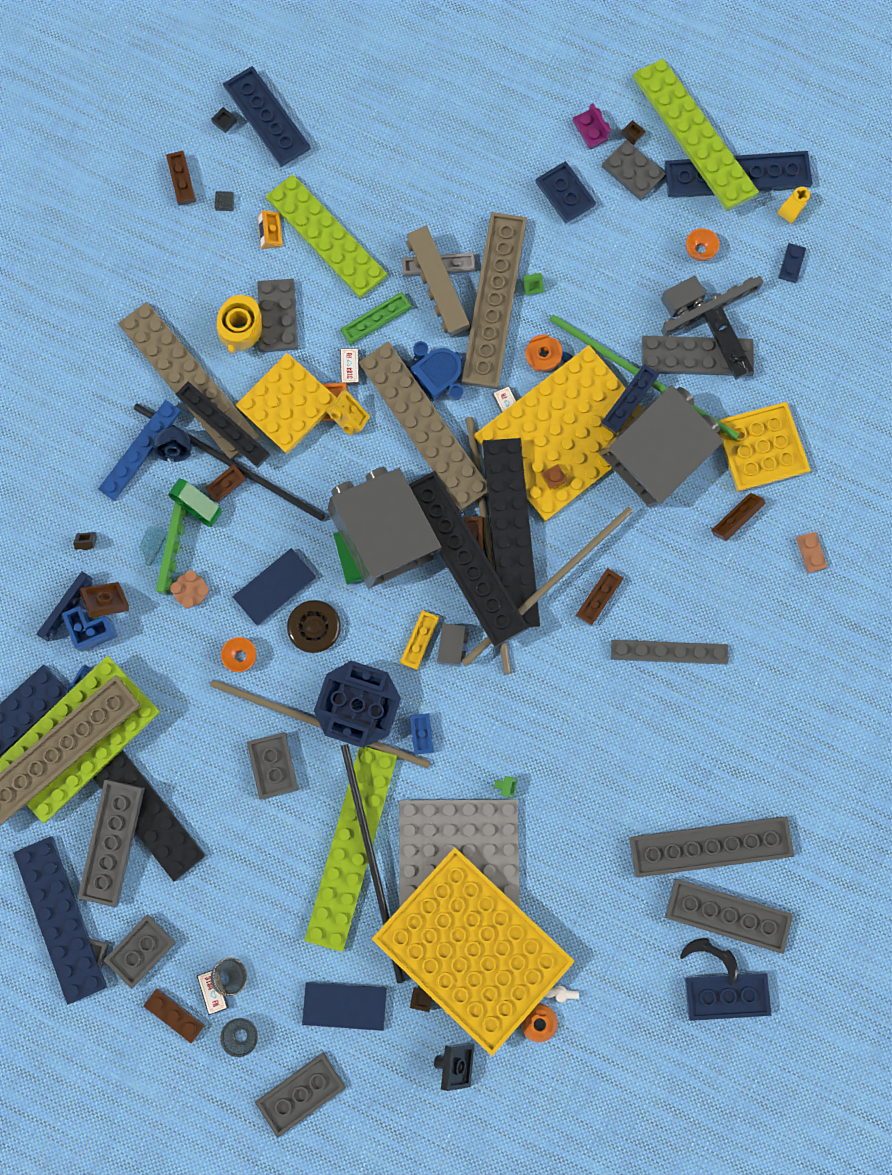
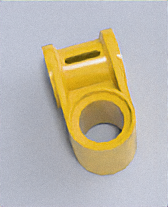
M798 187L789 199L783 203L777 214L792 224L809 200L810 191L805 187Z

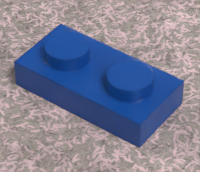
M429 713L410 715L414 755L434 753Z

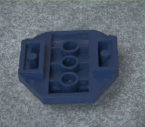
M350 660L326 674L314 713L325 736L365 748L389 736L401 697L388 672ZM360 700L363 702L362 709L354 710L353 703Z

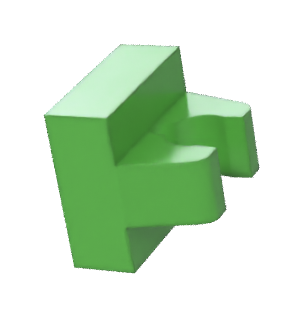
M541 272L523 276L526 296L544 292Z
M505 776L504 781L495 780L494 788L502 790V796L514 798L517 779Z

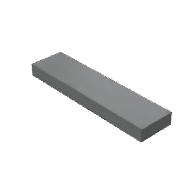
M474 252L440 255L448 274L475 272ZM413 257L402 258L403 277L420 276L422 271L420 267L416 268Z

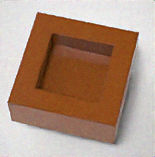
M559 464L541 473L550 490L567 482V478Z

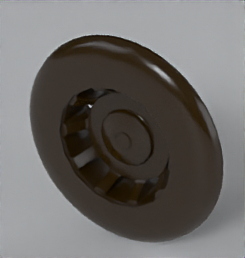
M309 600L299 604L291 612L287 622V633L291 642L298 649L307 653H319L330 648L338 639L341 629L340 618L336 610L328 603L320 600Z

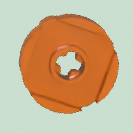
M537 335L529 341L526 347V361L535 372L551 371L561 363L562 346L557 339L549 337V335ZM542 349H544L545 352H549V354H547V357L539 355Z

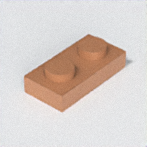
M816 532L797 536L796 541L807 574L828 568Z

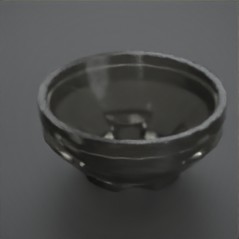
M228 957L214 965L211 972V984L217 993L223 996H233L244 989L247 982V971L241 961ZM222 972H226L229 976L227 984H222L220 981V974Z
M246 1018L230 1020L223 1027L220 1035L222 1048L233 1057L248 1055L256 1047L258 1041L256 1026ZM242 1029L246 1031L247 1038L245 1041L240 1042L236 1039L235 1034L237 1030Z

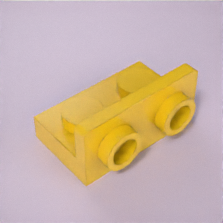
M347 390L341 391L335 402L325 409L330 417L349 436L360 432L370 417Z

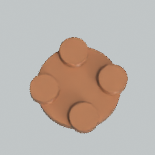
M188 570L170 585V591L175 599L187 609L200 604L209 593V588L205 581L193 570Z

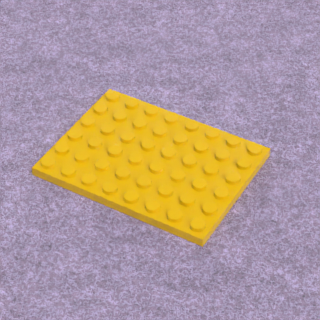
M588 345L475 433L474 437L481 446L483 440L521 438L527 501L546 522L612 469L598 453L616 435L600 424L626 388ZM640 404L637 405L617 434L643 409ZM559 464L567 478V482L550 490L541 473Z
M455 847L372 937V940L491 1056L496 1053L575 962Z

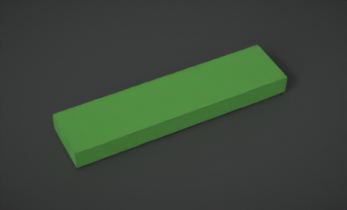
M400 292L340 329L341 333L351 346L412 309V305L403 292Z

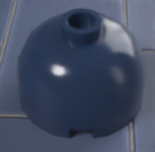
M167 427L156 434L153 442V453L157 458L167 462L168 459L180 462L186 460L191 455V441L185 431L176 427Z

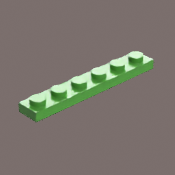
M176 502L173 508L156 591L161 595H168L170 585L173 583L171 579L172 572H175L177 567L175 558L181 548L179 539L180 535L182 536L184 533V517L188 515V512Z

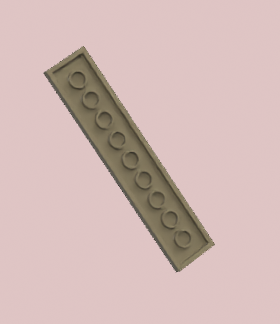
M491 212L462 384L498 390L527 217Z
M148 302L118 323L120 328L175 394L189 381L256 441L260 439L256 431ZM186 406L229 459L233 460L241 454Z
M386 342L359 361L360 366L432 471L437 473L460 512L487 494L486 481L390 342Z
M115 675L0 773V826L142 706L119 676Z

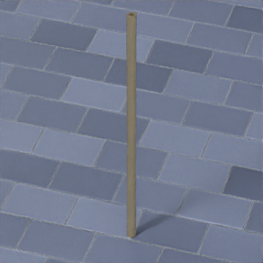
M627 507L518 608L520 614L523 615L629 517L633 510ZM485 638L461 661L466 667L492 644L489 638Z
M214 679L211 682L210 687L321 728L315 717ZM381 742L369 745V747L396 755L398 758L427 769L429 767L430 761Z

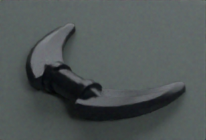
M707 938L695 939L684 947L680 959H684L687 955L694 952L705 951L722 960L728 971L729 985H733L737 977L738 967L736 959L730 950L722 951L709 943Z

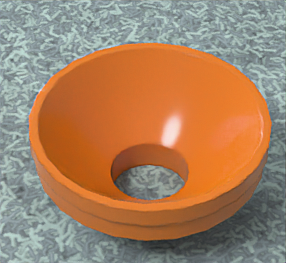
M695 229L688 235L686 240L687 253L697 261L712 259L719 249V239L709 229ZM698 245H702L705 247L706 251L704 253H698L695 247Z
M235 637L228 640L221 651V659L224 666L233 672L249 670L257 658L254 644L243 637ZM238 651L246 653V659L242 662H238L235 659Z
M538 1003L520 1024L524 1035L531 1041L545 1042L553 1037L556 1032L557 1017L549 1006ZM538 1018L546 1022L545 1028L541 1031L534 1028V1021Z

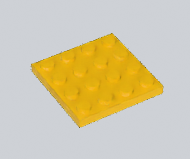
M286 353L235 406L288 455L328 414L325 409L332 405L337 397L292 356Z
M787 401L719 420L739 433L737 439L734 440L722 431L718 432V435L724 440L721 445L737 492L796 477L811 471Z

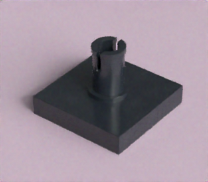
M475 1044L445 1045L444 1056L437 1055L435 1057L434 1067L436 1069H443L441 1090L451 1091L471 1087Z

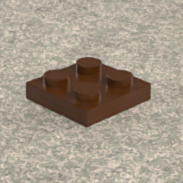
M119 582L80 588V595L90 618L129 611V604Z

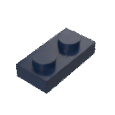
M788 243L779 272V279L796 283L806 251L805 247Z

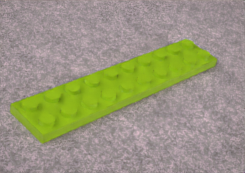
M664 58L633 73L632 78L726 211L758 196L759 191Z
M359 747L354 770L373 845L397 756L367 747ZM348 784L304 940L341 952L345 948L368 865L350 784Z

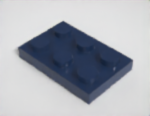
M566 161L536 178V184L565 224L596 205V201Z

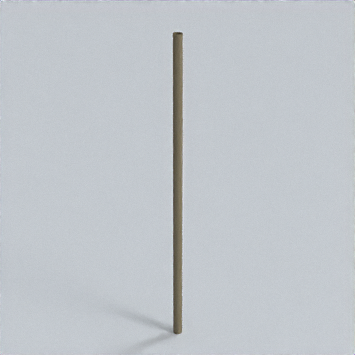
M467 417L466 425L471 458L481 474L477 441L474 437L473 417ZM484 496L478 500L480 516L484 518L486 557L495 570ZM506 642L500 645L504 675L512 673Z

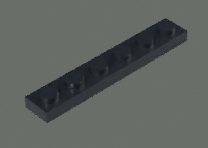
M189 381L175 394L177 398L255 467L259 468L270 457L271 454Z

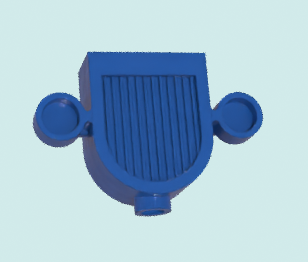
M423 341L416 342L413 347L414 355L422 359L411 367L410 373L433 401L447 390L452 400L461 399L463 388L456 383L461 373L462 356L457 351L454 353L445 348L436 349L428 354V345Z

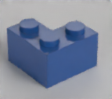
M81 606L62 613L74 647L81 652L118 637L112 620L107 616L91 621L87 610Z

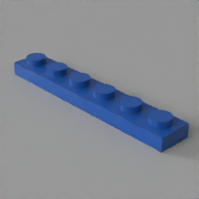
M165 399L98 490L115 501L153 451V442L156 434L164 428L171 427L182 411Z

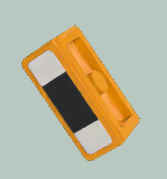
M262 210L258 215L261 249L282 247L280 214L278 212Z

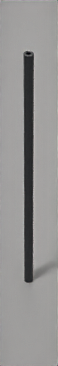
M138 403L133 408L149 419L155 414ZM187 433L192 445L229 467L235 464L244 476L316 519L323 521L325 517L323 513Z
M346 744L341 746L384 925L390 919L349 745ZM392 960L397 984L405 982L402 968Z

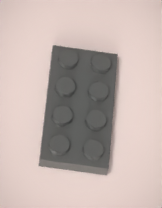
M294 278L257 281L258 305L262 316L261 352L298 350Z

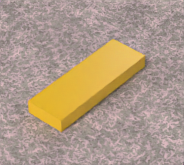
M424 610L421 611L399 662L400 664L418 671L440 617Z

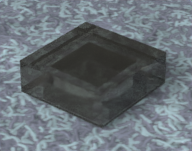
M216 191L215 211H233L234 192Z

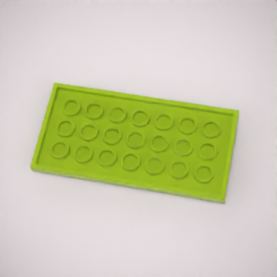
M108 655L0 758L1 773L115 675L120 677L142 706L26 804L43 824L47 823L161 713L157 706Z

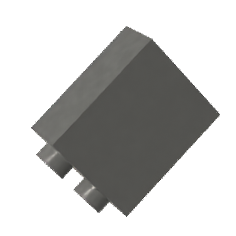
M671 385L661 391L598 453L649 508L662 504L724 442L717 434L720 431L718 423L709 415L704 414L701 416L692 407L695 403L694 398L682 387L676 389Z
M385 466L379 467L365 476L367 481L354 486L351 481H346L331 490L333 496L330 497L327 510L368 589L436 559L442 548L400 467L389 472Z

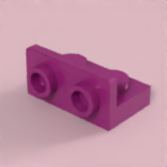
M594 103L590 104L589 110L573 117L574 125L590 150L609 140L611 128L603 120L600 109L596 108Z

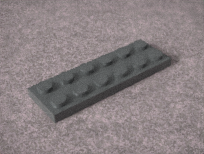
M642 336V366L646 364L658 374L733 376L715 338ZM738 338L754 370L753 339Z
M109 779L104 780L78 899L114 908L118 907L145 788Z
M674 878L664 918L784 954L793 914Z

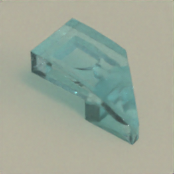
M148 526L139 546L147 566L152 565L167 536L166 533L151 526Z

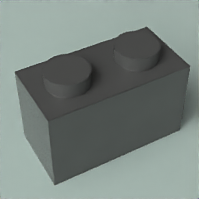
M694 275L664 291L661 301L671 317L677 314L680 316L688 308L696 307L701 302H704L706 291Z
M442 624L437 664L460 667L461 661L466 656V651H462L463 643L467 644L469 632H465L466 626Z

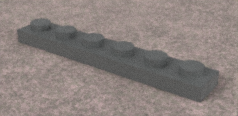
M760 276L754 279L753 277L748 278L742 285L731 287L727 293L723 295L719 293L707 303L705 301L701 302L695 309L682 312L680 317L668 319L664 322L661 333L663 336H669L704 318V313L720 306L724 308L759 290L764 281Z
M611 640V660L727 665L728 644Z

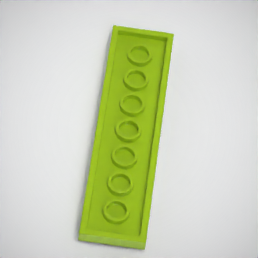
M293 174L265 196L266 200L360 299L387 277V273Z

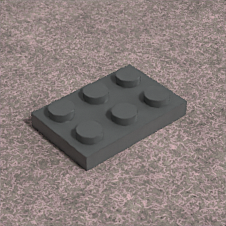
M627 140L602 163V168L640 201L666 175L664 171Z
M285 732L247 742L259 800L299 790Z
M147 914L103 961L133 989L177 942Z

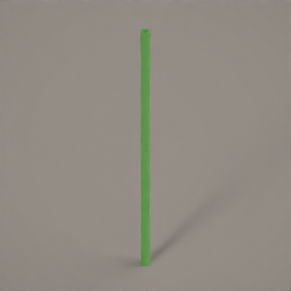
M553 314L550 318L551 322L585 344L590 345L591 348L636 376L639 372L638 368ZM657 380L652 385L653 388L660 392L667 388ZM694 404L692 405L701 416L704 414L709 415ZM712 417L720 426V431L734 440L737 439L739 433Z

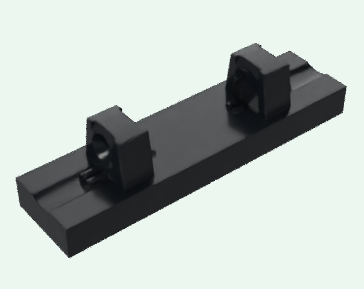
M722 306L704 313L703 316L734 379L737 380L751 374L754 370Z

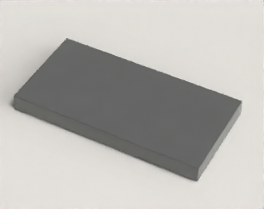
M323 1051L256 1100L255 1104L276 1137L279 1138L343 1091L347 1086Z

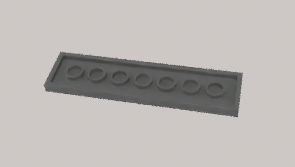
M787 816L629 837L635 878L794 857Z

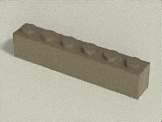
M427 225L408 233L406 245L409 252H414L415 257H413L416 268L420 267L422 271L420 277L423 284L427 283L429 287L427 293L430 300H434L436 303L434 310L437 317H442L443 323H441L444 333H448L451 338L470 330L469 321Z

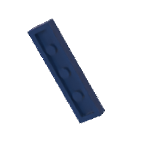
M644 364L600 425L616 435L660 374Z
M81 571L36 635L46 641L56 636L59 626L65 622L62 613L71 610L79 604L81 600L80 588L91 586L92 577Z

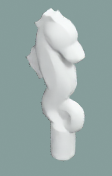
M556 986L553 989L551 988L544 997L552 998L555 996L557 1002L563 1003L567 999H579V991H571L563 986Z

